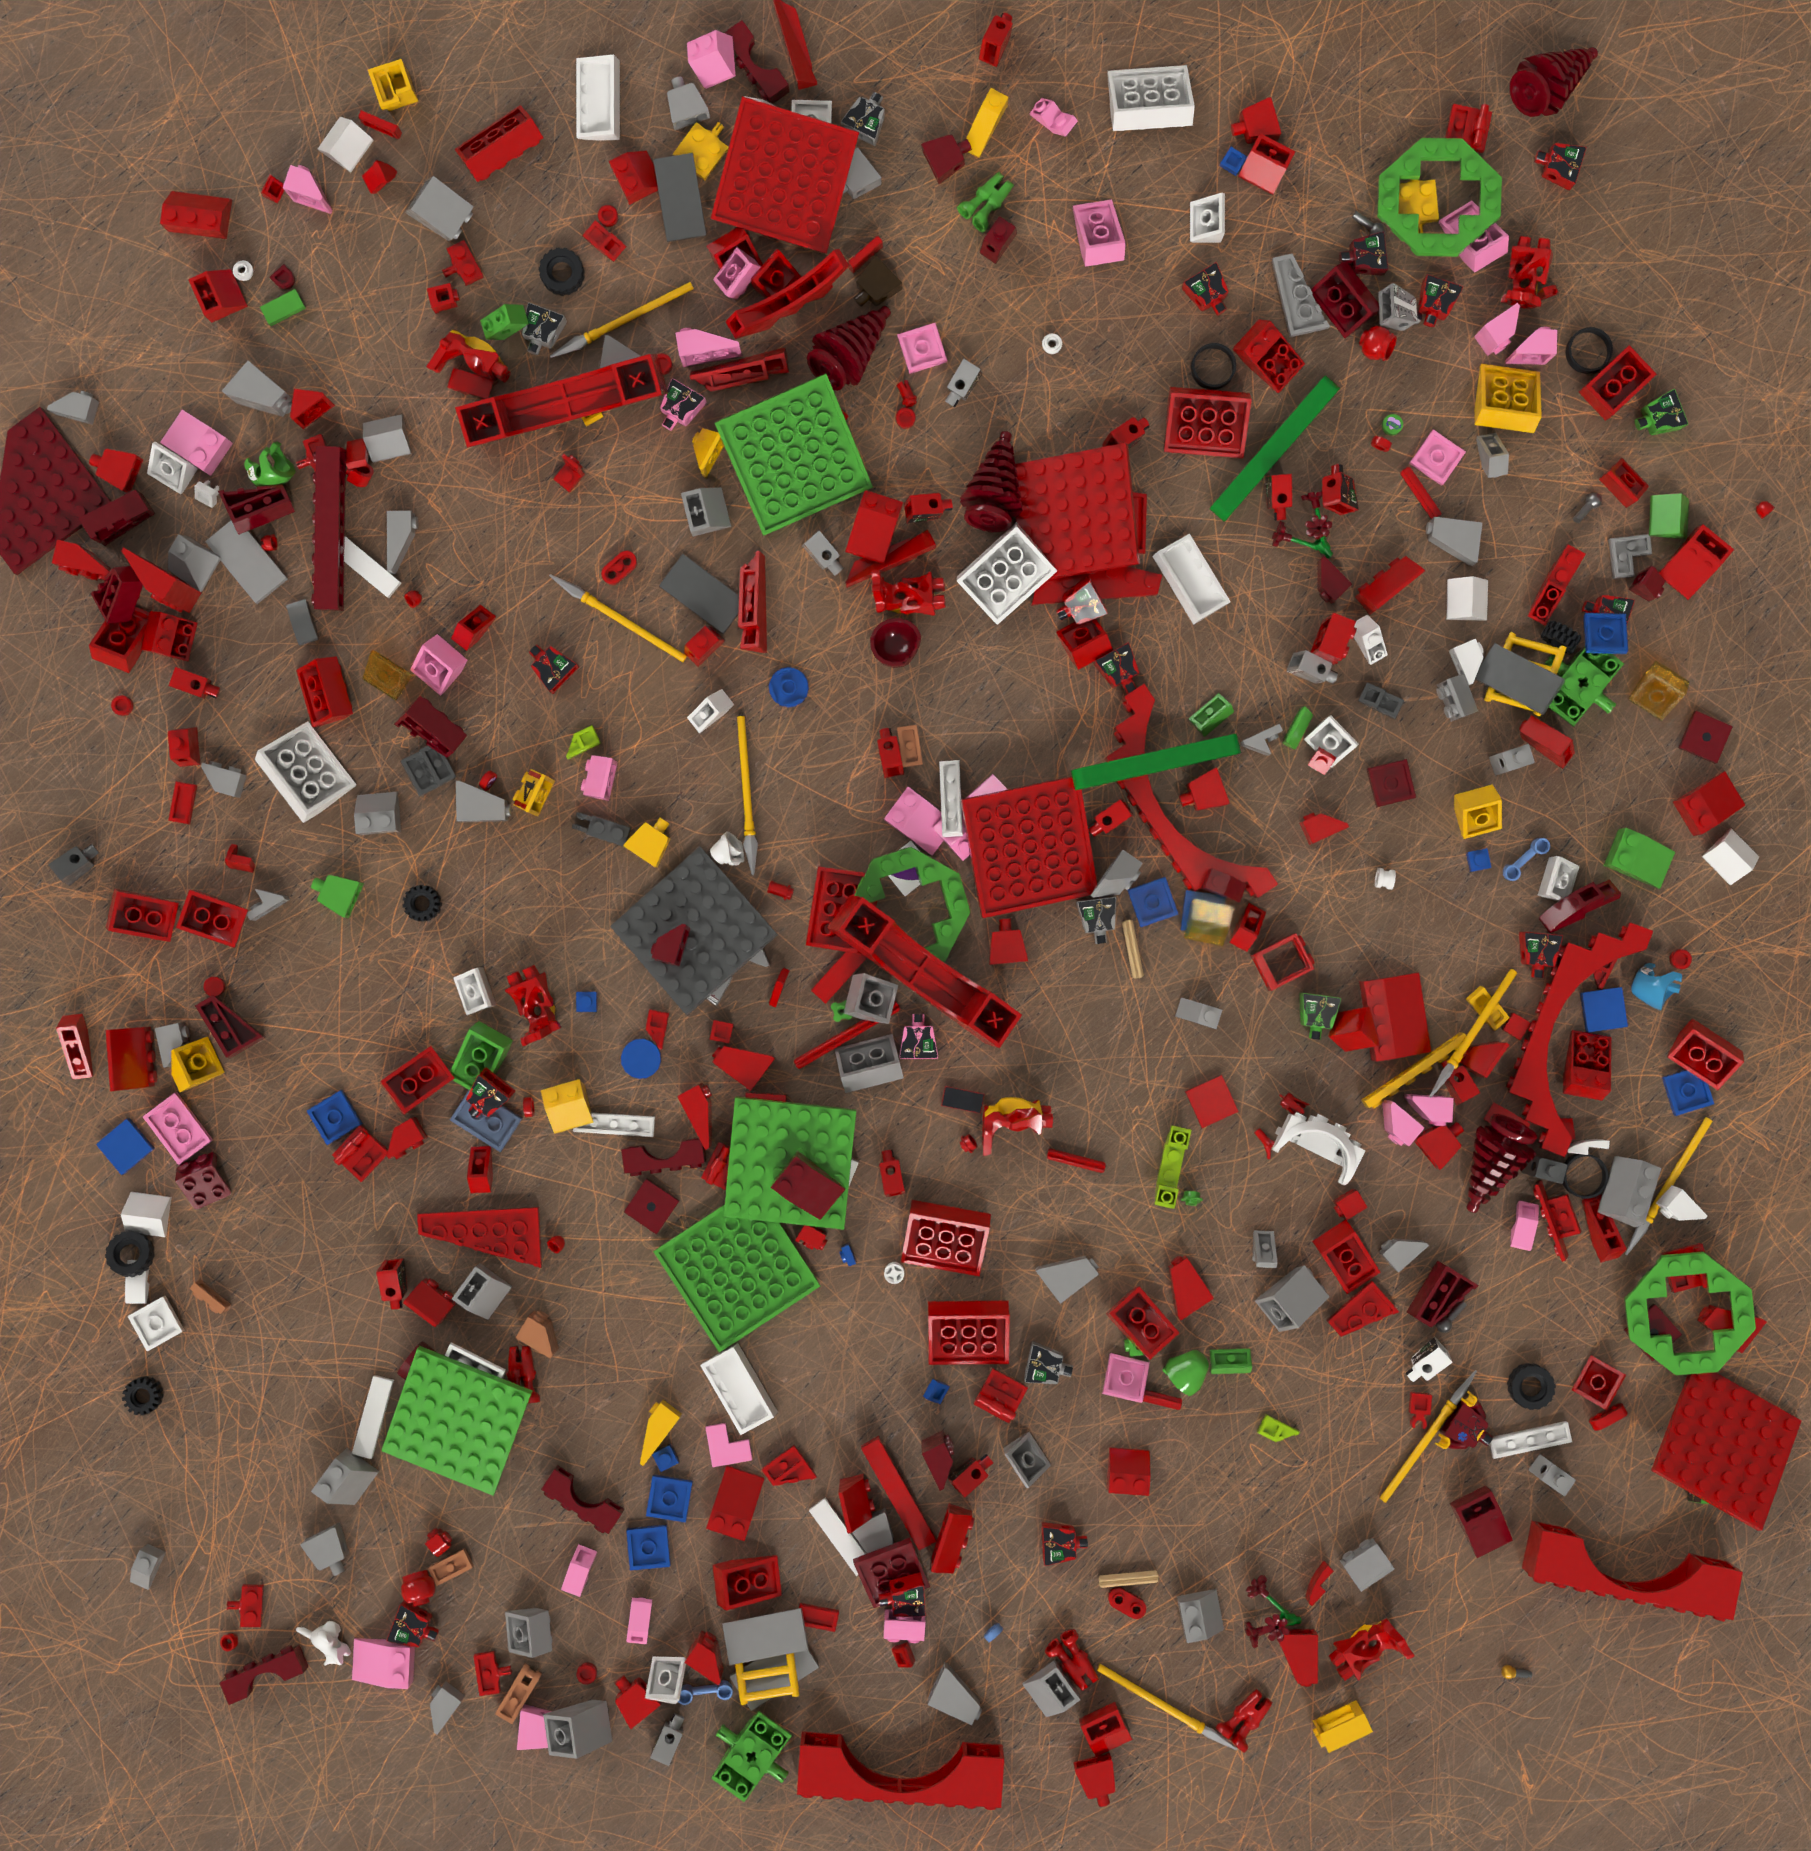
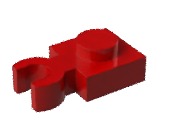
M1410 1392L1409 1413L1414 1414L1410 1420L1412 1428H1415L1416 1422L1420 1420L1422 1422L1421 1427L1426 1429L1427 1421L1424 1416L1431 1414V1394Z

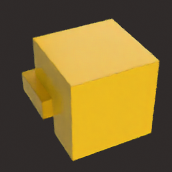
M402 59L368 69L382 110L387 109L389 112L418 102L409 72Z

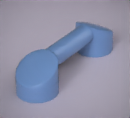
M1545 838L1534 839L1530 844V849L1512 865L1504 866V878L1509 881L1519 879L1521 875L1520 868L1536 853L1546 854L1550 850V842Z
M721 1680L719 1685L693 1687L686 1684L682 1686L678 1702L682 1705H687L691 1703L693 1695L717 1693L720 1699L727 1700L733 1694V1687L726 1680Z

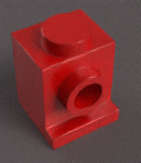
M450 283L427 288L431 308L435 314L439 313V311L458 307L457 301H460L457 288L453 289ZM449 297V300L443 301V298Z
M804 1225L795 1241L799 1243L800 1240H803L802 1244L811 1250L814 1248L823 1250L828 1240L825 1239L827 1233L815 1226Z

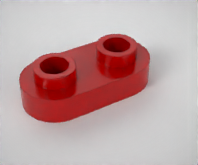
M630 551L619 553L602 569L601 576L605 583L616 585L636 568V556ZM626 559L631 560L629 565H624ZM615 572L616 576L612 579L609 578V574Z
M1114 1587L1109 1591L1108 1600L1113 1608L1133 1619H1140L1145 1615L1146 1605L1140 1597L1122 1587ZM1117 1596L1122 1597V1600L1120 1602L1115 1601V1598ZM1135 1606L1140 1607L1138 1612L1133 1611Z

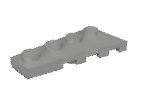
M1293 254L1272 258L1289 337L1329 329L1330 326L1327 320L1324 319L1321 313L1322 310L1319 304L1316 303L1310 287L1307 286L1303 278L1304 275Z

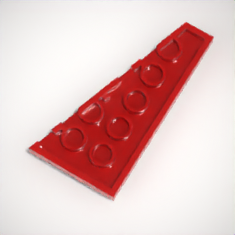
M1126 566L1051 579L1043 583L1034 592L1031 606L1063 603L1062 595L1086 576H1089L1101 599L1157 596L1162 575Z
M539 1207L417 1214L418 1235L440 1241L443 1240L458 1246H465L473 1250L542 1268Z

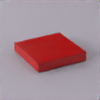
M1222 1075L1185 1091L1201 1128L1239 1112Z

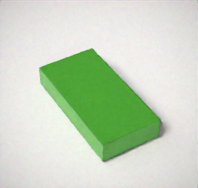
M294 289L266 303L260 309L268 324L273 326L306 309L297 290Z

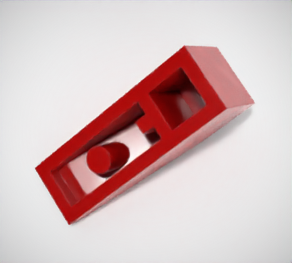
M83 1014L62 1016L56 1030L72 1080L93 1077L88 1029Z
M1598 1195L1593 1198L1583 1199L1582 1203L1592 1245L1602 1263L1619 1258L1627 1248L1613 1218L1597 1212L1602 1195Z

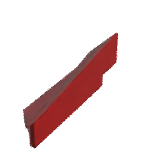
M773 0L798 90L818 85L811 70L812 63L796 9L781 0Z
M783 347L695 370L690 373L689 377L691 380H696L704 385L711 392L769 379V374L789 373L786 348Z
M925 530L911 540L908 538L890 546L884 564L866 558L855 561L845 582L846 587L848 588L871 578V570H878L880 573H883L916 559L919 555L936 549V543L930 532Z
M756 551V556L748 564H744L740 568L738 627L743 629L740 649L767 653L765 556L760 551Z

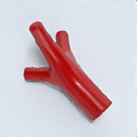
M1259 1128L1254 1134L1264 1145L1267 1159H1271V1149L1275 1141L1267 1137L1262 1129Z

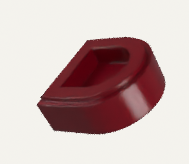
M285 264L269 277L283 290L292 288L295 283L294 274Z

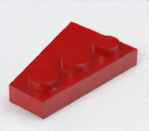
M1370 1281L1326 1321L1342 1337L1370 1323L1380 1321L1391 1314L1394 1315L1399 1311L1374 1282Z

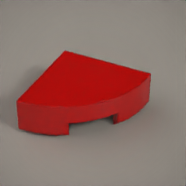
M1550 285L1542 288L1537 293V296L1542 301L1557 295L1559 291L1556 285Z

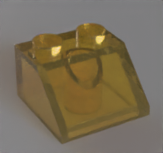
M1655 661L1643 674L1628 700L1662 721L1687 694L1690 682L1658 661Z
M1191 899L1183 938L1223 946L1230 928L1234 907Z

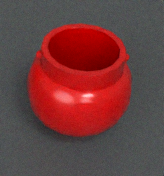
M1373 326L1363 332L1359 345L1362 346L1363 355L1368 359L1387 361L1394 351L1397 336L1386 327Z
M428 1570L402 1577L401 1594L406 1603H413V1606L416 1607L430 1602L429 1598L434 1596L436 1588L433 1578L428 1574Z

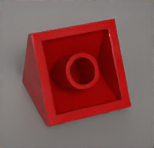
M776 249L751 278L752 287L766 299L800 279L801 275L781 251Z
M294 389L290 417L302 429H305L335 405L323 392Z
M1623 458L1617 461L1599 479L1626 508L1638 501L1649 488V485Z
M1370 1006L1337 1012L1333 1028L1330 1029L1328 1037L1341 1049L1347 1052L1380 1045Z
M1591 1355L1572 1391L1607 1410L1626 1374Z

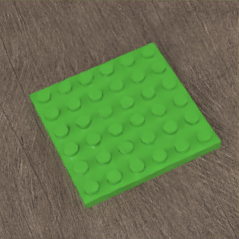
M826 373L714 422L763 536L873 488Z
M736 1096L724 1217L844 1230L857 1109ZM797 1151L846 1188L821 1220L789 1202L771 1188L775 1178Z
M725 1204L653 1251L719 1353L821 1286L781 1223L724 1217Z
M419 1346L413 1358L381 1451L494 1496L533 1391Z

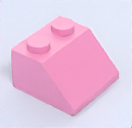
M714 30L687 43L688 63L704 88L707 89L736 76L732 36Z
M290 165L283 185V189L296 203L331 214L333 210L321 186L316 181L315 176L310 173V170L302 165H298V167Z
M736 247L713 280L726 296L737 300L740 295L744 294L748 284L751 282V278L761 266L755 259Z
M1518 303L1484 325L1474 336L1487 356L1493 352L1497 355L1511 343L1510 338L1515 334L1520 308Z
M1550 327L1538 328L1505 360V364H1547L1557 354V330H1550Z
M437 634L422 645L410 670L441 696L460 675L467 659Z
M592 755L591 760L588 759L585 771H588L587 778L583 779L581 791H584L583 795L609 801L618 762L612 758Z
M1404 1094V1099L1422 1119L1429 1120V1124L1446 1126V1122L1452 1123L1454 1098L1433 1095L1430 1098V1095Z
M1384 1099L1382 1103L1384 1128L1389 1134L1388 1138L1396 1145L1410 1146L1423 1131L1424 1127L1395 1102Z
M885 1609L884 1639H887L889 1642L908 1640L909 1643H919L924 1641L925 1616L895 1617L893 1616L892 1609Z

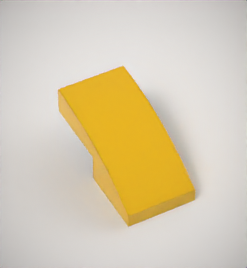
M1479 986L1466 1000L1480 1015L1492 997L1484 987ZM1497 1003L1486 1023L1496 1031L1510 1017L1500 1004Z

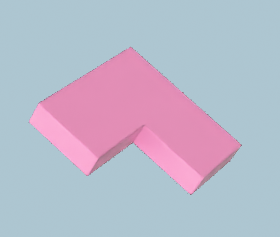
M726 1423L706 1426L712 1467L751 1461L753 1459L749 1439L729 1442Z

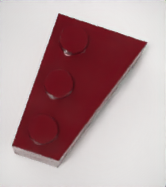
M421 696L407 707L394 723L397 727L402 725L409 729L411 736L416 737L418 735L425 739L427 746L447 758L455 752L467 737V734L464 733L460 726L452 723L445 713L438 711L428 699Z
M214 995L195 1005L226 1058L230 1059L265 1039L262 1034Z

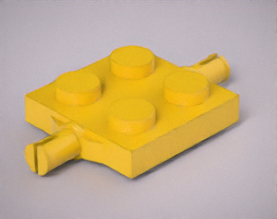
M696 122L673 152V156L693 153L696 173L705 181L729 149L718 138L724 126L717 122L712 131Z
M1410 179L1407 183L1399 184L1398 214H1419L1418 233H1423L1422 225L1438 222L1439 220L1435 180L1422 181Z

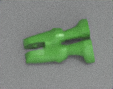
M1000 172L996 173L982 187H978L975 198L970 201L961 202L957 206L959 214L965 219H970L978 206L985 200L987 201L985 206L972 218L974 227L980 232H985L988 229V216L990 212L1001 207V203L1014 186L1012 182L1007 180L999 190H996L995 188L1004 178Z

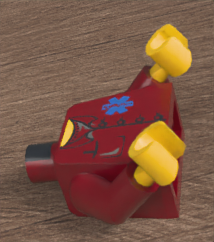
M1467 1391L1469 1394L1468 1398H1461L1457 1404V1409L1447 1418L1440 1429L1442 1434L1438 1436L1441 1437V1441L1439 1443L1435 1442L1437 1446L1443 1449H1466L1469 1446L1472 1448L1476 1447L1478 1442L1486 1446L1491 1443L1493 1436L1486 1432L1489 1425L1485 1421L1486 1413L1476 1396L1470 1391Z

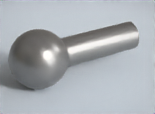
M1358 211L1353 213L1351 218L1367 228L1370 235L1384 232L1385 234L1386 229L1382 223H1373Z
M1595 492L1590 493L1586 497V504L1573 517V521L1580 523L1591 509L1598 508L1602 503L1601 495Z
M1464 1301L1458 1302L1446 1317H1443L1436 1323L1438 1331L1447 1333L1451 1330L1452 1321L1467 1306Z

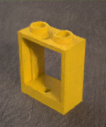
M1356 1700L1313 1720L1316 1728L1312 1730L1321 1748L1326 1747L1328 1753L1373 1732Z

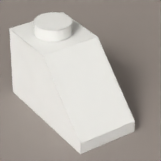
M1476 639L1449 650L1458 674L1465 675L1468 685L1473 684L1483 660V648Z
M723 689L708 696L687 718L698 733H701L721 718L734 704Z
M1672 1185L1656 1202L1661 1208L1660 1212L1668 1219L1672 1217L1680 1221L1706 1219L1707 1217L1703 1210L1683 1189Z

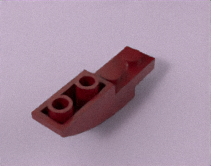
M1610 879L1598 885L1592 882L1554 904L1539 917V920L1548 932L1552 933L1584 919L1586 913L1619 899L1621 892Z

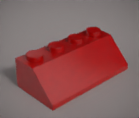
M520 105L455 148V151L474 179L479 182L480 180L487 179L495 170L504 168L511 159L520 157L523 151L529 147L538 145L544 137L532 117Z

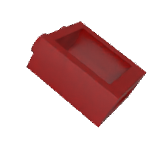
M1292 933L1250 955L1268 991H1272L1314 970V959L1310 953H1306L1304 949L1306 945L1301 935L1298 936L1297 933ZM1291 941L1304 967L1275 981L1263 955Z

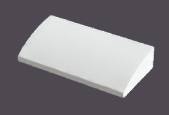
M614 54L576 58L578 139L620 140V60Z
M1190 534L1159 550L1152 556L1193 625L1230 603L1229 598Z
M738 1343L700 1365L740 1435L774 1418L778 1413Z

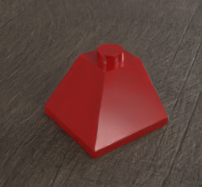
M1493 1041L1471 1045L1464 1053L1459 1064L1463 1065L1475 1076L1487 1078L1510 1044Z

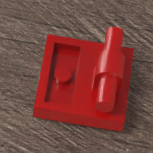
M1453 104L1445 138H1461L1474 151L1483 153L1492 117L1489 105L1482 104L1481 109Z
M359 1125L332 1156L335 1158L333 1161L337 1165L342 1164L360 1182H363L387 1157L388 1149L362 1125Z
M720 1141L718 1142L701 1176L702 1179L706 1180V1183L714 1184L726 1190L730 1146Z
M1697 1243L1662 1252L1661 1254L1705 1252L1702 1243ZM1706 1273L1668 1277L1671 1292L1673 1293L1699 1286L1707 1288Z
M992 1367L973 1404L1010 1423L1016 1416L1015 1412L1028 1386Z

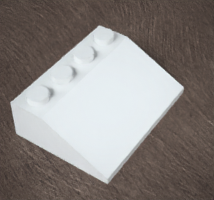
M1187 65L1108 71L1113 131L1193 126L1195 106Z
M1016 522L957 576V582L998 625L1055 574L1057 570Z
M308 721L258 750L255 757L256 762L303 823L321 813L356 786V783Z

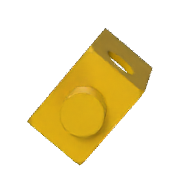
M660 817L653 827L645 822L623 846L657 868L670 841V838L663 834L669 823Z

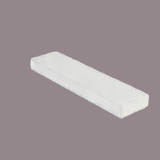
M345 536L344 562L387 598H390L401 585V582Z
M959 760L939 761L942 836H963L960 800Z
M591 1112L594 1123L573 1128V1132L654 1137L655 1116Z
M378 1375L373 1376L352 1454L368 1459L373 1458L394 1383L393 1379Z
M1563 1421L1494 1436L1489 1446L1492 1458L1496 1459L1571 1443L1572 1438L1568 1422Z
M825 1497L811 1507L809 1512L857 1576L858 1573L853 1559L865 1555L866 1552L853 1534L847 1533L845 1523Z

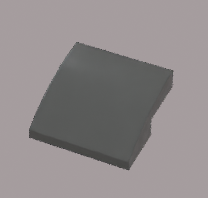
M429 746L400 761L419 797L456 778L447 758Z

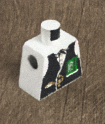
M1434 1336L1412 1356L1413 1367L1406 1372V1375L1413 1382L1421 1376L1427 1381L1452 1363L1448 1350Z

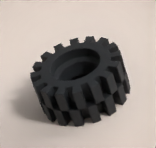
M1549 621L1541 634V638L1548 645L1551 644L1558 648L1559 646L1567 647L1565 653L1568 652L1569 654L1574 652L1581 640V636L1576 631L1556 621Z
M425 885L412 887L410 891L405 893L406 897H403L404 904L402 905L405 908L404 912L415 921H430L440 912L439 908L442 906V903H440L441 897L438 896V892L432 887ZM422 895L426 896L430 903L425 911H419L415 907V900Z
M145 1376L143 1378L139 1377L127 1384L126 1389L122 1393L125 1394L122 1397V1401H126L124 1407H129L127 1411H134V1415L140 1414L142 1416L157 1409L158 1405L162 1403L161 1399L164 1394H161L163 1388L158 1387L160 1383H155L153 1377L149 1379V1376ZM144 1388L149 1392L150 1399L147 1403H140L137 1400L136 1392L138 1389Z

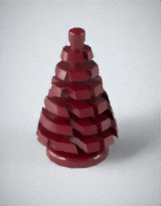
M1594 47L1589 49H1570L1563 53L1547 52L1523 58L1527 61L1519 63L1517 72L1510 81V95L1516 108L1529 117L1540 116L1541 114L1544 116L1557 114L1592 65L1591 62L1597 58V49Z
M882 306L878 311L872 310L867 312L866 315H860L855 319L848 320L846 323L839 324L813 336V350L806 357L807 364L813 375L819 377L826 373L832 389L836 391L843 389L846 384L858 385L881 337V332L886 326L885 319L891 315L890 309L887 306Z
M1008 431L1000 433V441H996L991 447V451L987 452L985 461L980 464L978 470L973 475V479L966 486L968 488L960 497V503L963 507H966L964 520L972 527L982 531H1007L1011 528L1012 517H1017L1023 511L1020 499L1021 494L1018 489V475L1013 456L1014 450L1010 443L1012 434Z
M1493 1114L1490 1118L1492 1127L1485 1126L1483 1128L1479 1126L1475 1134L1477 1138L1474 1141V1148L1477 1153L1473 1151L1472 1159L1474 1165L1471 1166L1473 1175H1471L1469 1180L1473 1188L1469 1187L1468 1196L1471 1198V1201L1466 1206L1469 1212L1477 1213L1481 1203L1487 1204L1491 1200L1490 1196H1496L1500 1191L1499 1188H1504L1509 1180L1518 1176V1170L1522 1171L1528 1165L1527 1162L1529 1163L1535 1158V1151L1526 1144H1533L1537 1139V1135L1523 1123L1504 1115Z

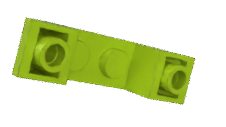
M1171 1125L1165 1141L1157 1177L1155 1205L1175 1209L1179 1191L1177 1185L1185 1149H1188L1191 1129Z

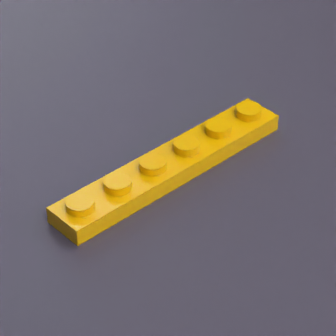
M1459 1032L1363 1098L1361 1101L1364 1106L1368 1108L1378 1107L1383 1103V1098L1386 1096L1392 1097L1400 1091L1399 1087L1404 1084L1407 1086L1416 1080L1415 1076L1420 1073L1425 1074L1433 1068L1431 1065L1437 1061L1439 1063L1445 1061L1449 1057L1448 1054L1453 1050L1456 1052L1466 1034Z

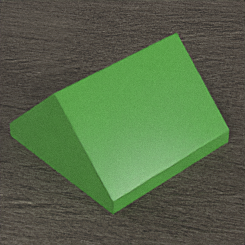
M1679 493L1651 496L1649 536L1687 539L1689 499L1685 495Z

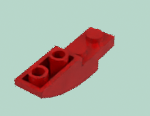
M1569 544L1565 546L1557 562L1553 564L1530 608L1528 617L1546 626L1566 592L1567 585L1586 555L1584 552Z

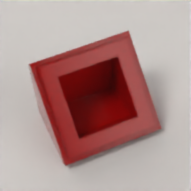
M269 175L261 194L263 197L278 203L284 192V184L272 175Z
M909 1642L892 1648L898 1667L911 1668L914 1665L915 1658Z

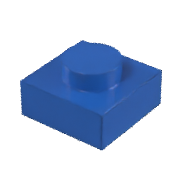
M1230 147L1219 166L1237 176L1247 156Z
M1487 848L1466 852L1470 872L1491 868Z
M576 992V1012H597V992Z
M850 1244L842 1245V1251L839 1254L843 1263L847 1262L848 1266L856 1264L857 1261Z
M932 1379L923 1397L929 1401L941 1404L950 1386L944 1382Z
M671 1443L652 1454L660 1472L679 1463Z

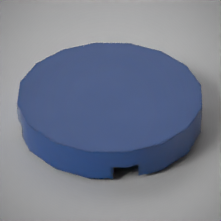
M792 667L781 668L776 671L769 683V692L773 700L780 706L787 708L796 707L801 704L809 691L808 680L805 675Z
M635 1039L629 1042L623 1049L621 1064L625 1072L631 1077L638 1079L648 1078L659 1069L661 1052L652 1041Z

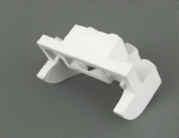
M1297 1112L1295 1115L1288 1114L1282 1128L1278 1126L1275 1132L1278 1136L1271 1150L1278 1153L1280 1148L1288 1141H1291L1342 1166L1343 1169L1338 1183L1342 1185L1348 1184L1365 1153V1150L1360 1148L1362 1144L1352 1139L1349 1140L1351 1134L1345 1132L1346 1127L1335 1123L1333 1126L1327 1123L1329 1119L1317 1114L1316 1117L1310 1115L1306 1122L1307 1117Z

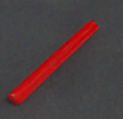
M894 1001L891 1016L900 1011V1006L896 1001ZM861 1020L796 1058L794 1064L798 1069H801L880 1022Z

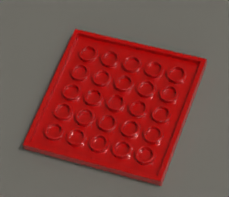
M742 96L710 219L827 254L859 132Z
M1127 443L1015 464L1023 510L1015 517L1016 522L1056 568L1057 572L1048 580L1140 564Z
M1072 776L960 799L982 918L1092 894L1097 886L1082 789L1075 791Z
M1716 1372L1688 1374L1651 1471L1757 1531H1762L1802 1420Z

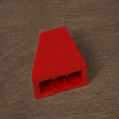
M1532 715L1528 720L1522 722L1519 728L1521 738L1563 769L1575 754L1573 740Z
M727 1045L723 1048L718 1047L712 1055L715 1058L712 1063L750 1091L775 1060L773 1055Z
M1179 1255L1171 1261L1168 1269L1176 1315L1181 1321L1213 1300L1214 1297L1185 1255L1183 1257Z
M1708 1305V1307H1704L1701 1310L1700 1317L1697 1319L1711 1332L1712 1330L1733 1329L1732 1314L1729 1309ZM1755 1316L1756 1329L1739 1347L1737 1352L1743 1353L1767 1321Z
M1290 1629V1633L1284 1635V1640L1279 1642V1645L1297 1684L1305 1687L1318 1684L1317 1632L1315 1629Z

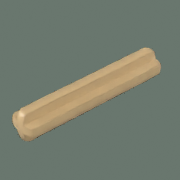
M1125 920L1122 922L1132 976L1134 979L1142 978L1144 974L1133 920Z
M1155 1570L1100 1575L1099 1586L1104 1588L1157 1583L1159 1578Z

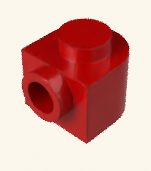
M369 464L353 469L347 468L345 472L348 475L346 481L357 487H366L374 470Z
M436 1527L427 1534L428 1538L425 1545L436 1557H439L452 1546L451 1536L448 1532H443L441 1528L437 1529Z

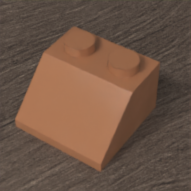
M533 1311L527 1317L516 1339L551 1359L559 1349L552 1321L548 1319L549 1316L546 1313Z

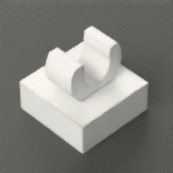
M209 480L204 483L199 481L194 486L195 499L213 508L217 504L219 486L217 485L213 489L210 487Z

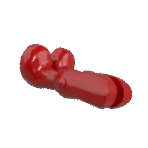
M510 1346L507 1371L508 1380L520 1385L522 1377L524 1387L533 1391L528 1403L540 1402V1395L535 1392L532 1382L535 1379L536 1371L534 1370L531 1347H522V1362H519L518 1346Z
M1070 1629L1060 1635V1639L1072 1653V1659L1067 1655L1058 1639L1052 1640L1047 1645L1045 1653L1050 1658L1057 1656L1062 1661L1061 1667L1063 1672L1067 1673L1073 1682L1084 1691L1088 1688L1084 1677H1082L1084 1674L1092 1683H1095L1099 1678L1088 1659V1653L1079 1649L1076 1644L1079 1637L1075 1629Z
M1258 1689L1254 1690L1240 1705L1235 1707L1234 1716L1230 1720L1220 1722L1216 1726V1729L1224 1737L1230 1739L1243 1753L1248 1750L1246 1737L1249 1731L1259 1727L1260 1722L1273 1703L1266 1697L1255 1708L1263 1695ZM1245 1720L1244 1724L1240 1727V1729L1233 1734L1236 1726L1241 1721Z

